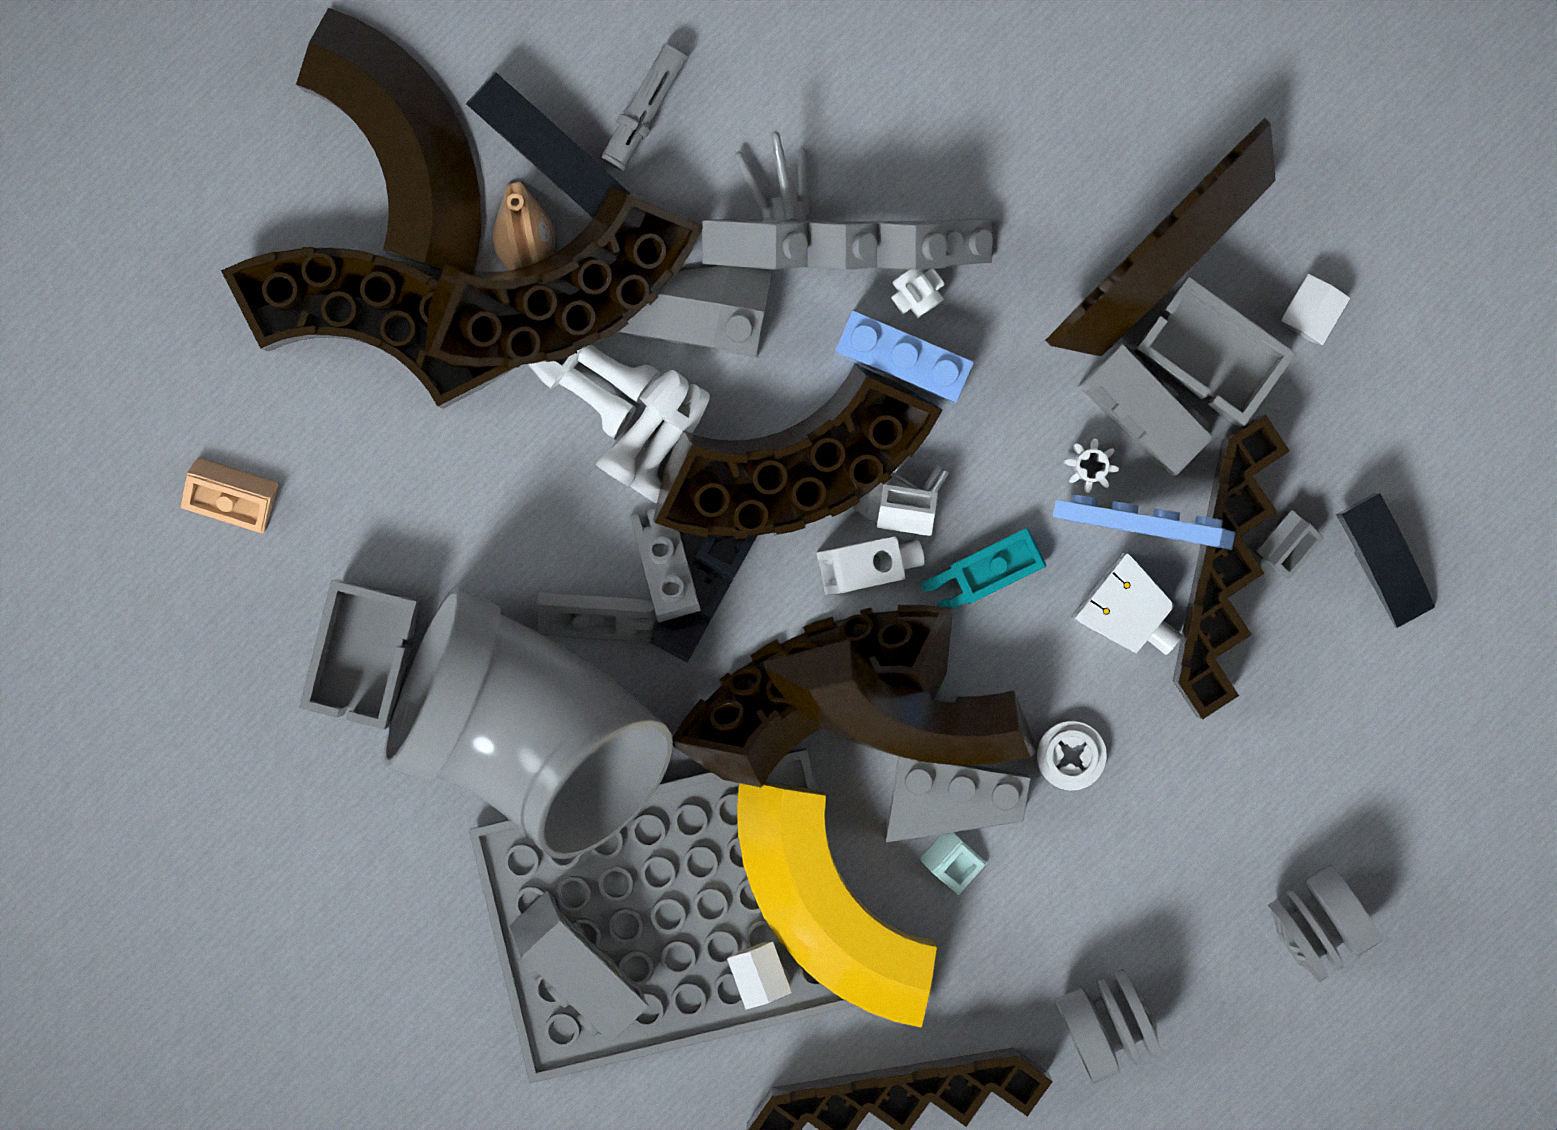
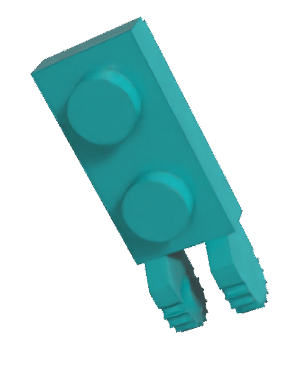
M1026 527L949 565L950 569L921 582L920 585L924 592L933 591L941 587L943 583L956 578L963 593L952 598H945L936 603V606L949 607L952 610L966 602L968 604L976 602L1047 567V564L1029 528Z

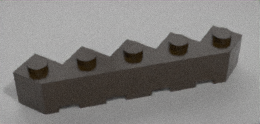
M1267 415L1258 416L1223 439L1219 452L1206 517L1223 520L1221 528L1235 532L1233 546L1231 550L1200 544L1172 679L1195 716L1202 720L1239 696L1216 661V658L1252 635L1228 597L1265 574L1241 536L1277 513L1253 476L1290 452Z
M1016 1048L1000 1049L772 1087L748 1120L747 1130H802L807 1122L818 1130H856L868 1112L894 1130H910L930 1102L967 1127L991 1092L1028 1117L1053 1080L1048 1071Z

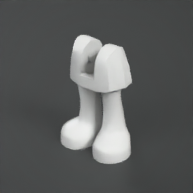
M592 344L577 350L576 354L566 357L561 365L556 361L528 364L538 378L550 389L560 384L589 403L601 415L603 431L614 440L624 432L636 412V407L576 370L577 364L580 362L637 403L642 402L640 396L660 375L658 369L648 364L635 368L621 364L598 350Z
M674 370L667 371L640 396V400L646 405L640 418L614 447L603 453L595 465L628 487H632L657 504L661 481L657 473L661 462L679 440L682 431L689 433L694 431L709 402V392L695 384L688 385L687 379ZM663 421V423H662L661 427L659 428V430L657 431V433L654 435V437L650 440V442L646 445V447H645V448L642 450V452L639 454L641 448H642L643 445L646 443V441L648 440V438L650 437V435H651V434L653 433V431L658 427V425Z

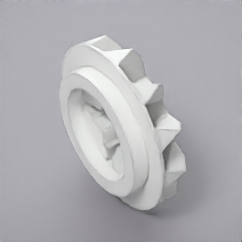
M1061 722L1049 728L1038 743L1037 763L1040 771L1048 782L1060 789H1084L1093 784L1101 776L1105 768L1107 753L1104 741L1095 729L1083 722ZM1060 741L1071 748L1077 745L1081 746L1086 742V745L1082 747V751L1078 755L1081 764L1084 766L1083 770L1078 766L1075 767L1072 763H1067L1065 766L1061 765L1058 769L1056 768L1064 756L1061 750L1062 747L1058 744Z

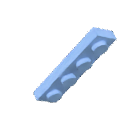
M1072 494L1071 502L1056 500L1053 512V517L1232 550L1235 532L1222 529L1223 520L1196 516L1195 524L1179 521L1180 513L1156 508H1154L1153 516L1138 514L1139 506L1113 501L1112 509L1096 507L1097 498Z

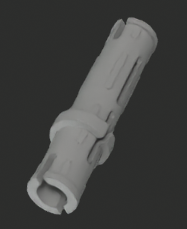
M668 44L662 45L660 53L643 80L625 115L620 114L616 122L619 125L603 154L601 153L600 155L603 161L621 171L626 169L625 166L641 138L646 139L650 133V130L647 128L667 95L683 63L688 58L684 53Z

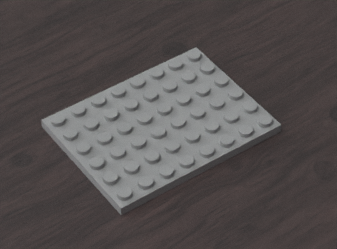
M807 748L787 753L765 782L817 790ZM711 771L660 783L644 807L618 833L598 847L571 858L557 859L546 855L537 846L536 842L529 838L510 819L469 829L529 1083L855 1006L820 984L802 968L780 943L765 920L752 893L741 855L737 820L739 783L723 780ZM826 829L827 840H828L829 848H830V851H831V854H832V850H831V846H830V841H829V837H828V833H827V829ZM546 891L557 900L555 904L558 911L571 923L576 921L585 930L582 934L601 952L605 951L640 988L649 1007L611 1043L600 1032L596 1036L591 1035L578 1021L577 1016L580 1013L570 1004L566 1008L562 1007L548 992L547 988L550 985L541 976L536 979L530 977L517 961L521 956L509 926ZM773 942L792 993L768 1004L746 1010L727 958L740 950L757 944Z

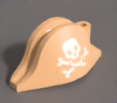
M522 182L507 185L493 227L492 241L495 253L508 271L526 267L555 254L557 245L556 229L551 218Z

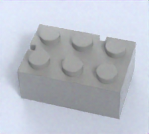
M1190 277L1182 281L1160 313L1167 317L1166 320L1161 316L1155 319L1133 349L1143 360L1197 399L1205 398L1207 395L1210 396L1211 399L1206 405L1236 427H1242L1247 424L1296 355L1291 349Z
M340 579L331 580L299 708L338 718L345 715L347 707L353 708V710L348 711L346 720L384 730L389 728L411 646L403 645L404 639L414 638L423 600Z

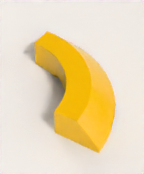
M765 782L762 788L739 783L737 820L743 865L757 904L777 939L802 968L840 998L877 1016L922 1028L937 951L935 940L906 933L879 919L861 904L859 899L849 889L834 863L825 829L826 791Z

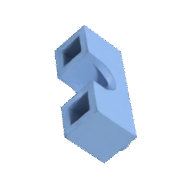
M853 310L835 350V354L872 370H878L913 385L916 389L952 404L957 403L974 363Z

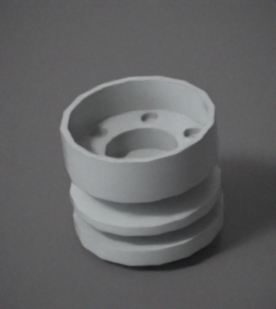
M1330 864L1306 879L1308 890L1313 898L1308 903H1305L1294 891L1289 890L1286 892V896L1295 910L1294 912L1289 914L1277 899L1267 905L1273 916L1276 931L1291 955L1300 966L1309 971L1319 982L1329 977L1320 960L1324 955L1337 970L1344 967L1337 947L1341 944H1344L1352 953L1359 957L1382 942V938L1369 915L1340 874Z
M1124 969L1113 973L1120 991L1119 993L1113 995L1104 978L1097 980L1101 1001L1093 1004L1082 988L1055 999L1093 1084L1120 1072L1116 1052L1124 1049L1135 1065L1141 1063L1142 1061L1135 1043L1141 1040L1151 1057L1162 1053L1158 1043L1157 1025L1141 990L1129 979Z

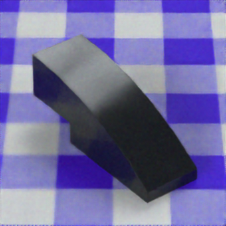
M1374 493L1336 514L1356 550L1354 554L1395 628H1399L1435 608L1420 570L1381 493Z

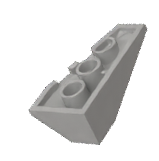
M724 265L679 271L676 276L672 275L659 292L655 293L658 298L651 305L646 304L634 317L627 321L629 324L618 332L757 358L773 272Z

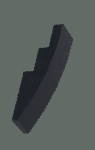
M495 71L467 101L466 105L592 218H594L603 204L610 188L628 195L631 194Z
M708 535L690 567L701 611L660 622L650 640L651 644L688 663L758 535L747 536V539H735L733 536Z

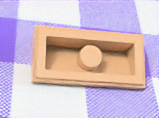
M198 458L187 472L181 508L263 534L277 494L278 483Z

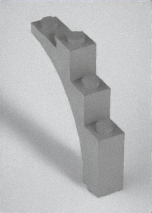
M731 218L702 220L703 264L766 269L815 267L848 270L878 267L924 270L946 268V266L992 263V219L792 221Z

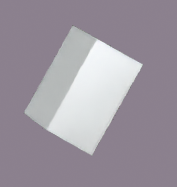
M1308 274L1281 322L1289 330L1301 335L1308 341L1323 345L1350 298L1332 285Z
M884 484L877 528L931 536L938 493Z
M773 942L757 944L740 950L727 958L746 1010L768 1004L792 993Z

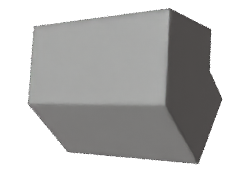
M1287 510L1253 552L1273 569L1290 579L1324 537L1293 510Z

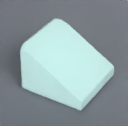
M954 832L941 834L920 858L921 862L936 877L958 895L988 864Z

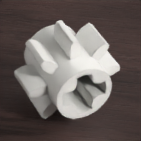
M930 269L926 273L924 270H908L893 282L898 293L893 295L891 299L903 315L912 310L915 316L919 318L944 300L938 290L945 286V283L935 269Z
M1092 439L1090 449L1085 451L1080 444L1075 443L1073 448L1078 455L1074 460L1068 459L1063 461V464L1066 466H1072L1075 473L1068 479V482L1073 483L1079 479L1085 482V493H1090L1092 482L1098 481L1101 487L1108 488L1109 483L1105 476L1108 472L1119 471L1118 467L1109 465L1108 457L1115 450L1113 448L1104 452L1097 450L1098 439ZM1090 453L1095 455V462L1102 464L1101 471L1094 472L1092 478L1087 477L1086 469L1080 468V462L1089 459Z

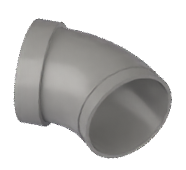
M453 588L446 595L434 614L412 660L389 725L383 762L387 767L426 782H430L438 776L469 791L510 819L529 838L533 839L546 855L557 859H565L579 856L603 844L638 814L657 789L667 770L672 754L673 741L670 730L656 717H653L652 713L640 701L600 669L552 639L500 615L499 604L459 588Z

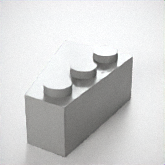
M1122 344L1113 349L1078 387L1171 476H1177L1213 438L1206 431L1210 424L1193 408L1187 411L1176 400L1179 396L1178 393L1162 378L1157 380L1145 368L1147 364L1132 349L1126 348Z
M898 756L885 841L888 843L1023 822L1031 778L1023 773L975 765L935 764Z
M546 891L509 926L521 956L517 961L530 977L536 979L541 976L550 985L547 988L548 992L562 1007L566 1008L570 1004L580 1013L577 1016L578 1021L591 1035L596 1036L600 1032L611 1043L649 1007L640 988L605 951L601 952L582 934L585 930L576 921L571 923L558 911L555 904L557 900Z

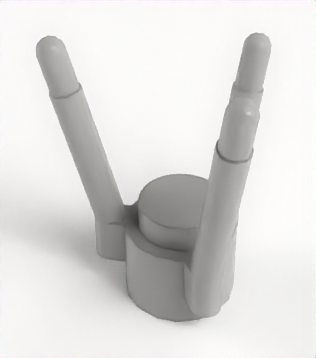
M777 131L772 133L773 151L782 196L771 199L773 206L771 208L744 154L740 151L735 154L741 171L761 210L763 220L807 221L806 215L811 213L808 204L807 152L804 148L798 151L797 198L796 193L791 194L780 133Z

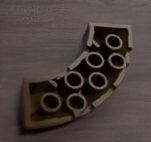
M328 8L308 43L296 85L304 92L327 101L347 114L364 133L374 149L382 168L388 195L389 216L383 250L390 255L442 271L445 264L474 271L479 253L482 225L480 216L481 194L469 141L456 113L442 90L426 70L401 46L364 22Z
M1264 118L1174 210L1070 313L1045 341L1052 347L1102 357L1276 181L1271 123Z
M610 188L603 204L586 228L568 245L542 261L526 267L499 272H477L445 264L429 304L426 355L455 364L481 368L482 366L516 368L520 367V365L534 364L542 361L551 362L577 353V350L587 347L598 340L603 341L616 334L628 325L627 321L634 317L646 304L651 305L658 298L655 293L661 290L672 275L676 276L690 255L700 235L702 225Z
M302 247L301 249L274 251L252 257L221 270L260 349L270 352L290 343L315 338H340L366 343L383 350L405 365L428 390L437 407L443 409L483 389L515 369L500 366H482L481 368L461 365L426 355L429 304L438 281L411 266L390 258L354 249Z
M854 364L846 380L821 408L803 421L781 432L749 440H718L682 431L664 469L653 522L684 533L708 537V535L733 536L735 539H747V536L770 533L780 535L804 529L806 524L816 522L829 515L834 517L858 504L861 497L868 494L880 483L884 485L892 478L891 474L909 455L912 458L931 432L943 410L897 382Z
M898 605L897 611L873 613L872 608H865L860 610V614L852 615L836 622L833 616L813 622L803 627L805 633L781 644L776 639L751 654L752 662L738 669L732 675L726 673L719 679L721 686L706 701L700 698L672 737L673 746L723 780L762 788L770 773L787 753L802 740L822 728L787 701L765 671L764 661L850 640L861 658L877 671L878 679L892 687L901 684L915 690L930 693L931 700H934L947 674L953 612L949 607L931 605Z
M850 640L764 661V669L775 687L804 716L848 741L874 750L916 761L947 765H986L1010 762L1032 757L1037 751L1035 740L1014 690L982 696H957L955 702L931 700L930 693L915 690L901 684L892 687L878 679L877 671L861 658Z

